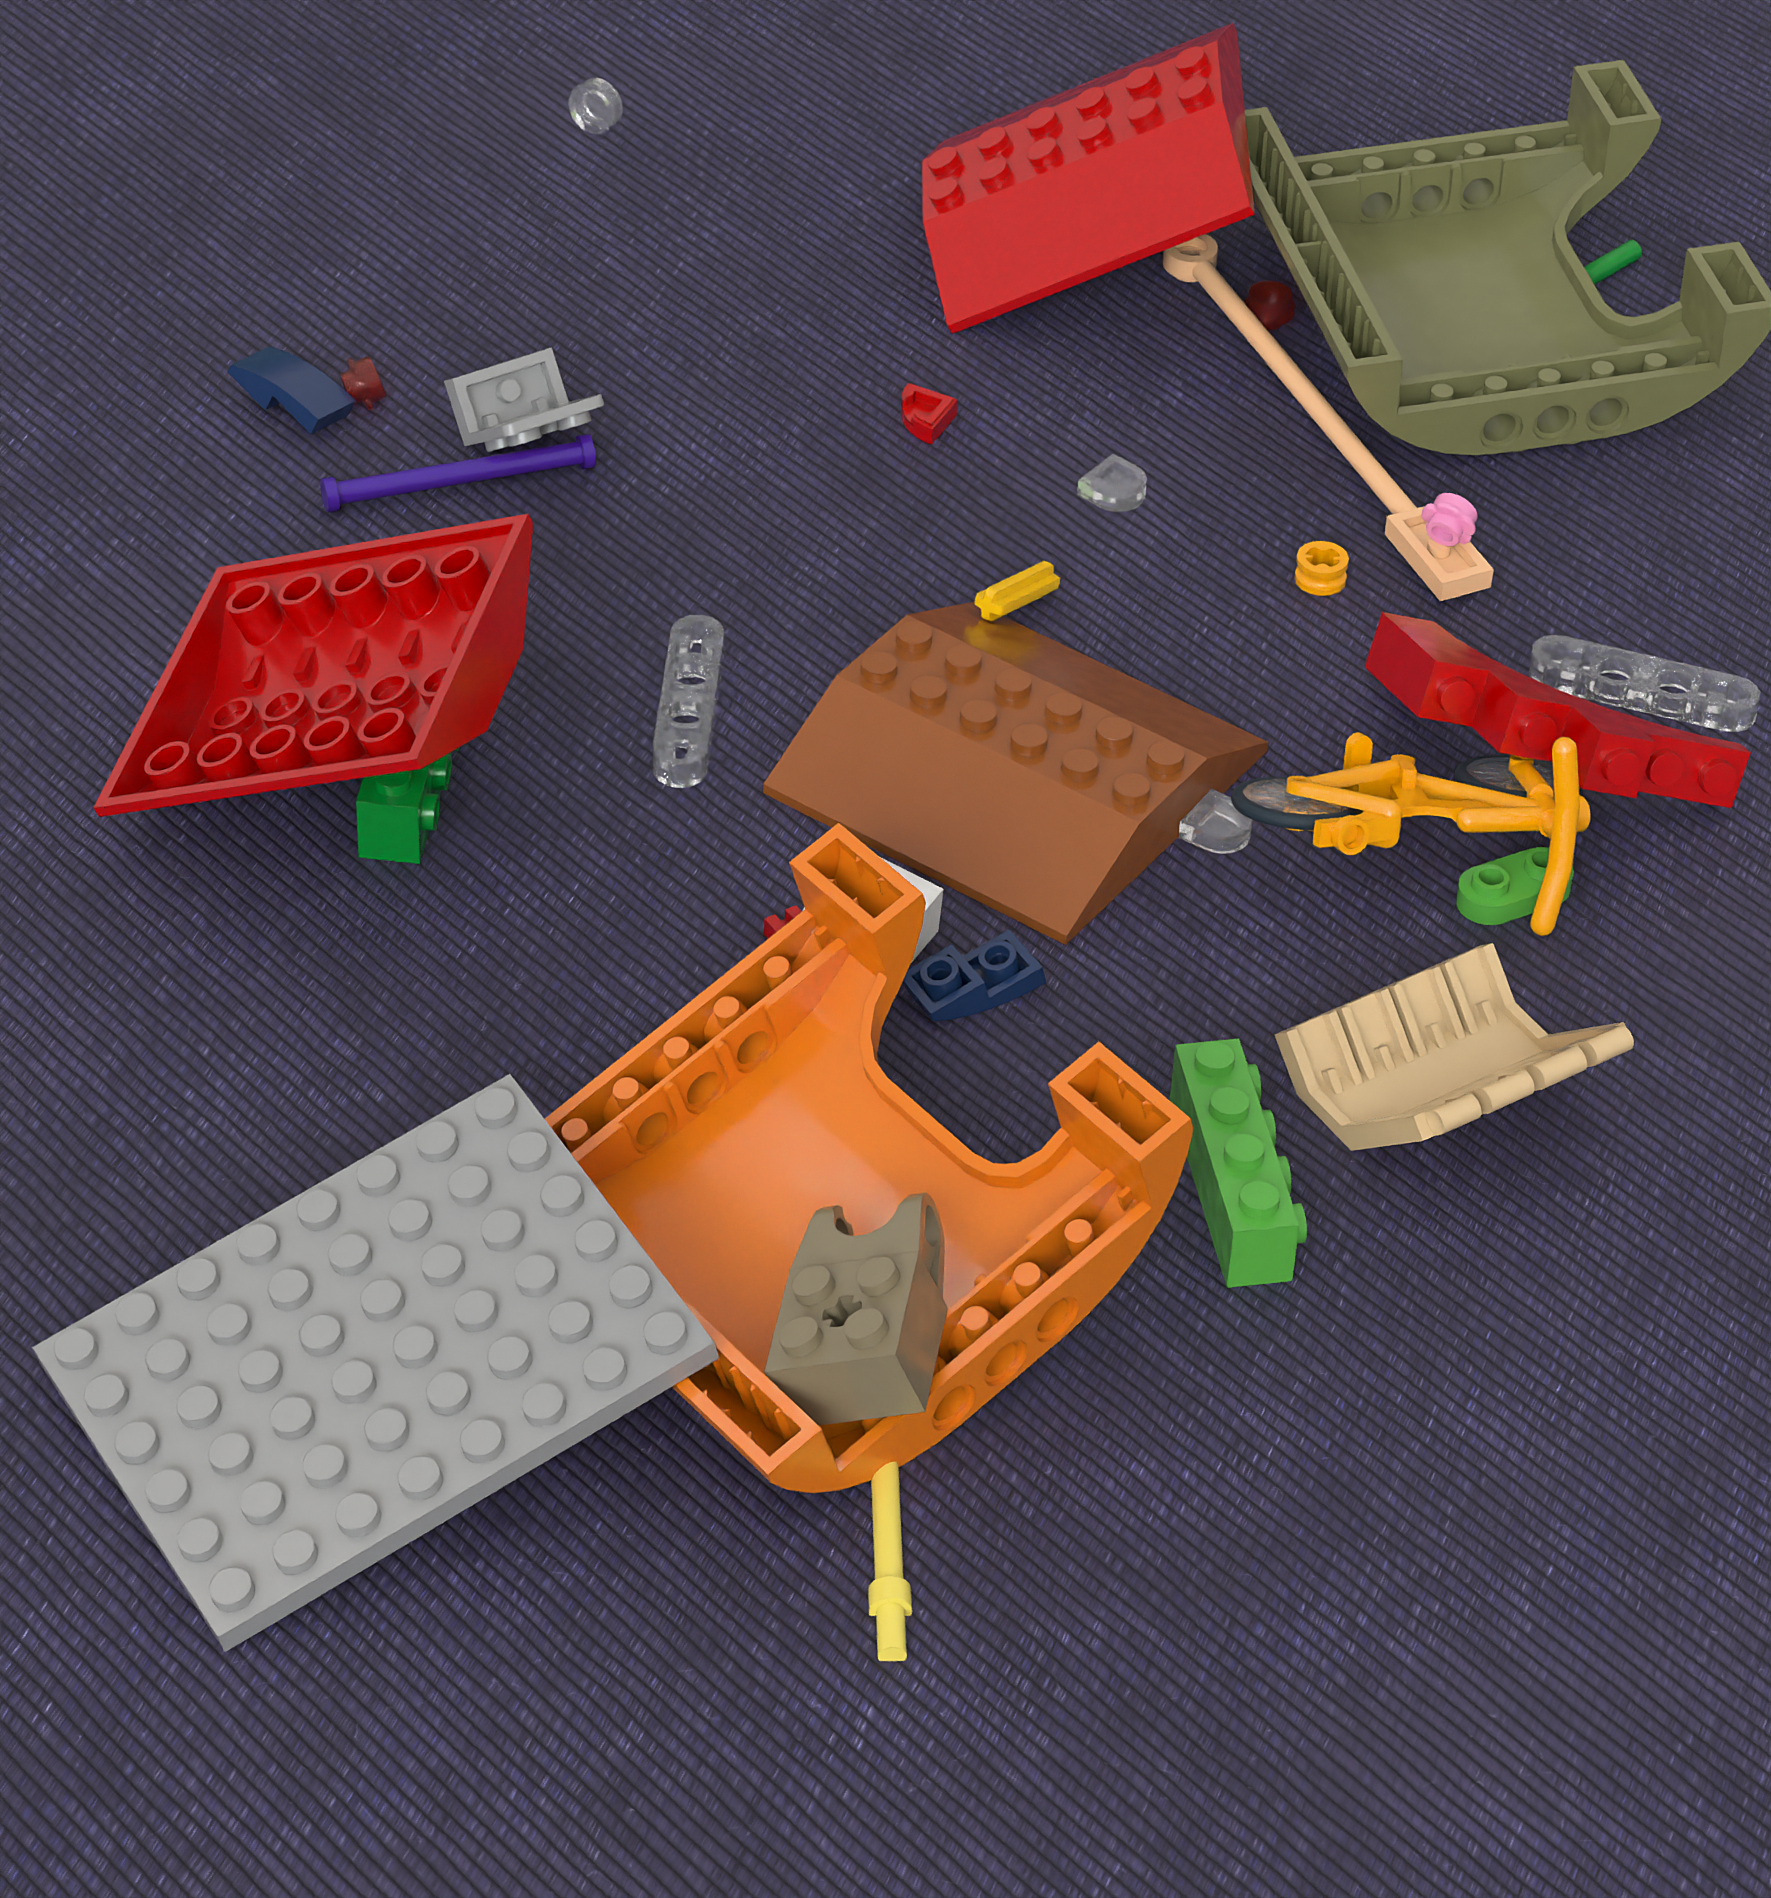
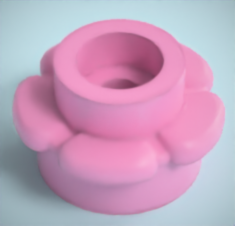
M1442 493L1436 497L1433 504H1427L1422 510V519L1427 521V534L1432 540L1443 546H1454L1458 543L1466 544L1471 540V536L1476 531L1477 511L1468 500L1459 495Z

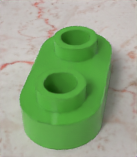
M1536 847L1466 870L1461 875L1458 883L1456 906L1459 912L1467 919L1483 925H1498L1533 914L1548 863L1549 848ZM1573 866L1562 903L1570 895L1574 872Z

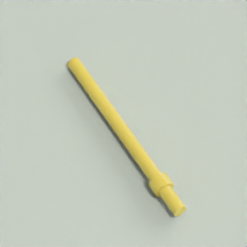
M890 1462L881 1467L871 1480L875 1580L868 1587L869 1616H876L878 1660L905 1661L907 1657L905 1616H911L912 1614L911 1586L903 1579L899 1464L897 1462Z

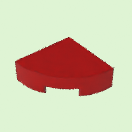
M907 383L902 393L901 417L903 424L915 437L932 445L957 416L958 400Z

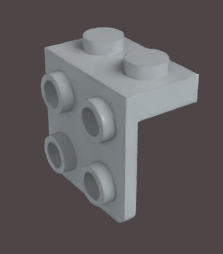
M552 347L444 381L464 446L484 442L487 452L526 443L541 438L542 434L556 430L561 431L590 422L592 420L589 410L604 405L601 394L568 402Z

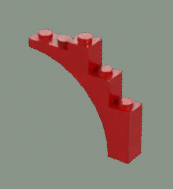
M1382 612L1365 664V668L1417 717L1470 726L1499 753L1553 762L1552 747L1554 742L1561 737L1571 738L1577 746L1579 786L1585 790L1636 798L1638 792L1732 808L1751 754L1740 743L1698 735L1653 723L1558 690L1483 655L1455 638L1433 621Z

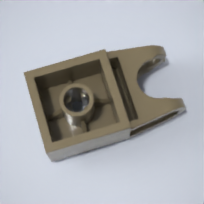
M925 1192L907 1196L898 1205L894 1216L884 1226L864 1235L854 1236L852 1225L844 1218L843 1207L838 1205L822 1207L816 1210L810 1220L789 1270L764 1373L817 1425L926 1411L948 1309L943 1299L944 1233L939 1212L929 1194Z

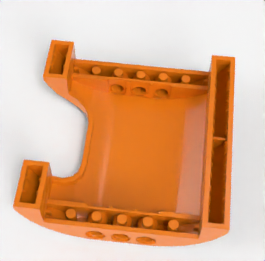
M837 823L789 862L805 910L545 1118L552 1130L715 1342L719 1359L675 1384L672 1388L772 1484L786 1490L806 1493L843 1490L871 1481L875 1473L890 1462H897L900 1467L911 1461L964 1423L1076 1327L1116 1285L1139 1255L1156 1228L1178 1184L1193 1132L1190 1117L1099 1041L1048 1083L1061 1128L1041 1150L1020 1162L1008 1164L992 1163L973 1153L885 1075L879 1066L877 1057L883 1023L912 962L920 936L926 905L924 895L840 823ZM926 1192L931 1196L937 1207L943 1227L945 1241L943 1299L948 1307L926 1411L817 1425L764 1373L789 1270L810 1220L816 1210L822 1207L838 1205L843 1207L844 1218L852 1225L854 1236L864 1235L884 1226L894 1216L898 1205L907 1196Z

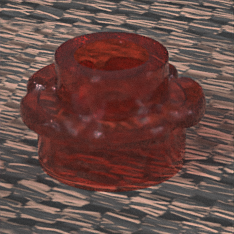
M1257 282L1250 287L1248 298L1243 300L1267 330L1281 327L1283 324L1291 321L1295 315L1292 291L1280 282Z
M369 356L354 362L352 358H348L347 366L349 370L340 374L344 388L356 400L355 404L364 401L366 408L372 410V403L386 398L377 371Z

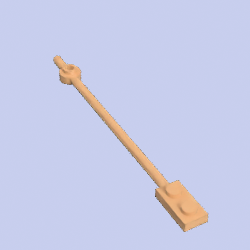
M1204 234L1164 250V269L1180 281H1198L1392 513L1386 519V537L1439 601L1491 588L1494 569L1469 541L1466 544L1458 543L1454 546H1443L1429 537L1426 531L1427 521H1424L1421 516L1425 506L1417 508L1217 271V242L1209 235Z

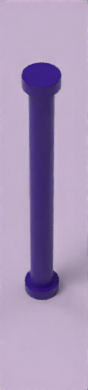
M590 434L576 436V442L338 482L335 481L334 477L321 478V494L325 510L328 513L339 511L341 504L580 464L582 469L594 468L596 465V455Z

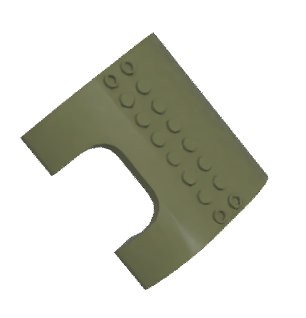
M1624 60L1573 67L1566 121L1305 156H1293L1267 107L1245 110L1253 202L1359 403L1370 418L1391 435L1416 447L1444 454L1485 455L1522 452L1527 449L1560 444H1576L1581 441L1630 433L1666 420L1693 406L1719 388L1747 362L1771 330V290L1740 242L1687 249L1679 301L1655 313L1629 317L1614 312L1604 302L1567 240V233L1580 218L1605 198L1630 174L1647 152L1660 130L1661 117Z

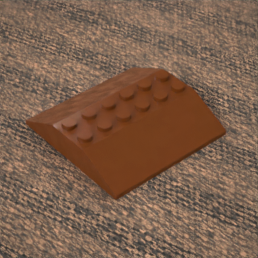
M974 602L907 614L838 673L763 783V794L831 828L840 823L865 845L1067 945L1268 751L1269 742L1004 616L994 621H987L981 617V609Z

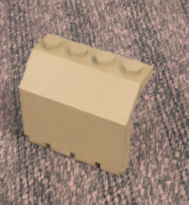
M1493 943L1475 947L1274 1034L1296 1094L1351 1151L1419 1142L1433 1136L1445 1134L1480 1118L1482 1114L1494 1112L1533 1094L1534 1091L1545 1089L1586 1070L1587 1067L1596 1066L1627 1052L1634 1046L1632 1034L1626 1028L1624 1022L1548 1035L1515 1002Z

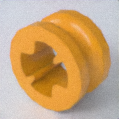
M1313 541L1304 544L1298 550L1296 558L1298 566L1295 570L1294 578L1301 590L1313 595L1327 596L1338 593L1345 587L1349 557L1341 546L1327 541Z

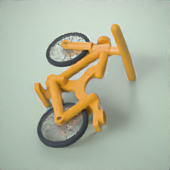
M1356 732L1347 739L1343 770L1309 777L1257 778L1241 783L1232 792V804L1242 815L1264 824L1288 830L1314 832L1313 845L1318 848L1334 846L1346 855L1358 854L1367 844L1381 848L1394 847L1400 836L1402 817H1412L1415 815L1451 818L1457 823L1461 831L1467 833L1540 831L1545 837H1549L1550 847L1547 867L1530 922L1532 931L1539 936H1547L1555 928L1572 871L1576 833L1585 831L1590 823V808L1586 799L1581 796L1583 789L1579 786L1577 746L1568 737H1561L1554 742L1552 747L1553 763L1515 755L1475 757L1458 765L1455 770V782L1417 772L1415 758L1408 755H1393L1391 760L1371 764L1373 742L1368 736Z

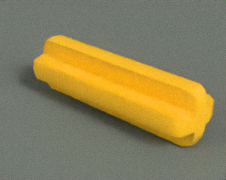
M1042 561L977 593L975 605L981 609V617L983 619L994 621L1058 589L1060 577L1054 574L1053 564Z

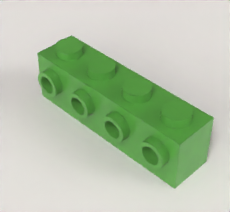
M1239 1038L1175 1045L1170 1101L1190 1117L1192 1121L1193 1132L1187 1159L1227 1288L1292 1281L1297 1244L1305 1243L1307 1237L1306 1217L1301 1203L1293 1204L1290 1197L1291 1173L1286 1156H1277L1275 1151L1276 1127L1272 1111L1270 1109L1262 1110L1260 1105L1261 1081L1258 1067L1256 1064H1247Z

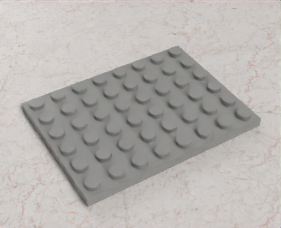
M511 1074L32 1347L42 1368L224 1652H227L719 1359L715 1342Z

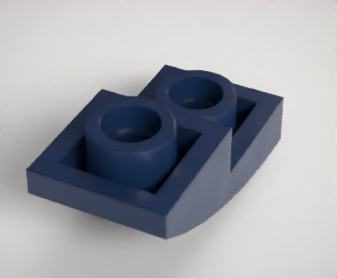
M270 346L231 364L228 373L264 410L281 403L310 434L348 416L356 402L339 384L310 363L286 351Z
M1008 929L964 956L959 953L953 944L945 947L909 968L902 985L934 1022L966 1017L995 1008L1046 983V979L1040 963L1012 931Z

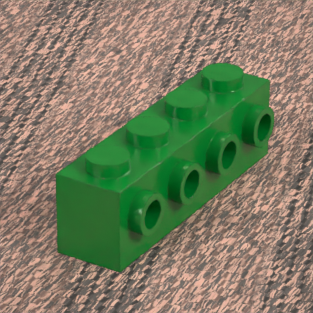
M452 752L422 769L363 777L356 800L359 858L420 864L429 831H436L438 826L441 790L447 791L450 784Z

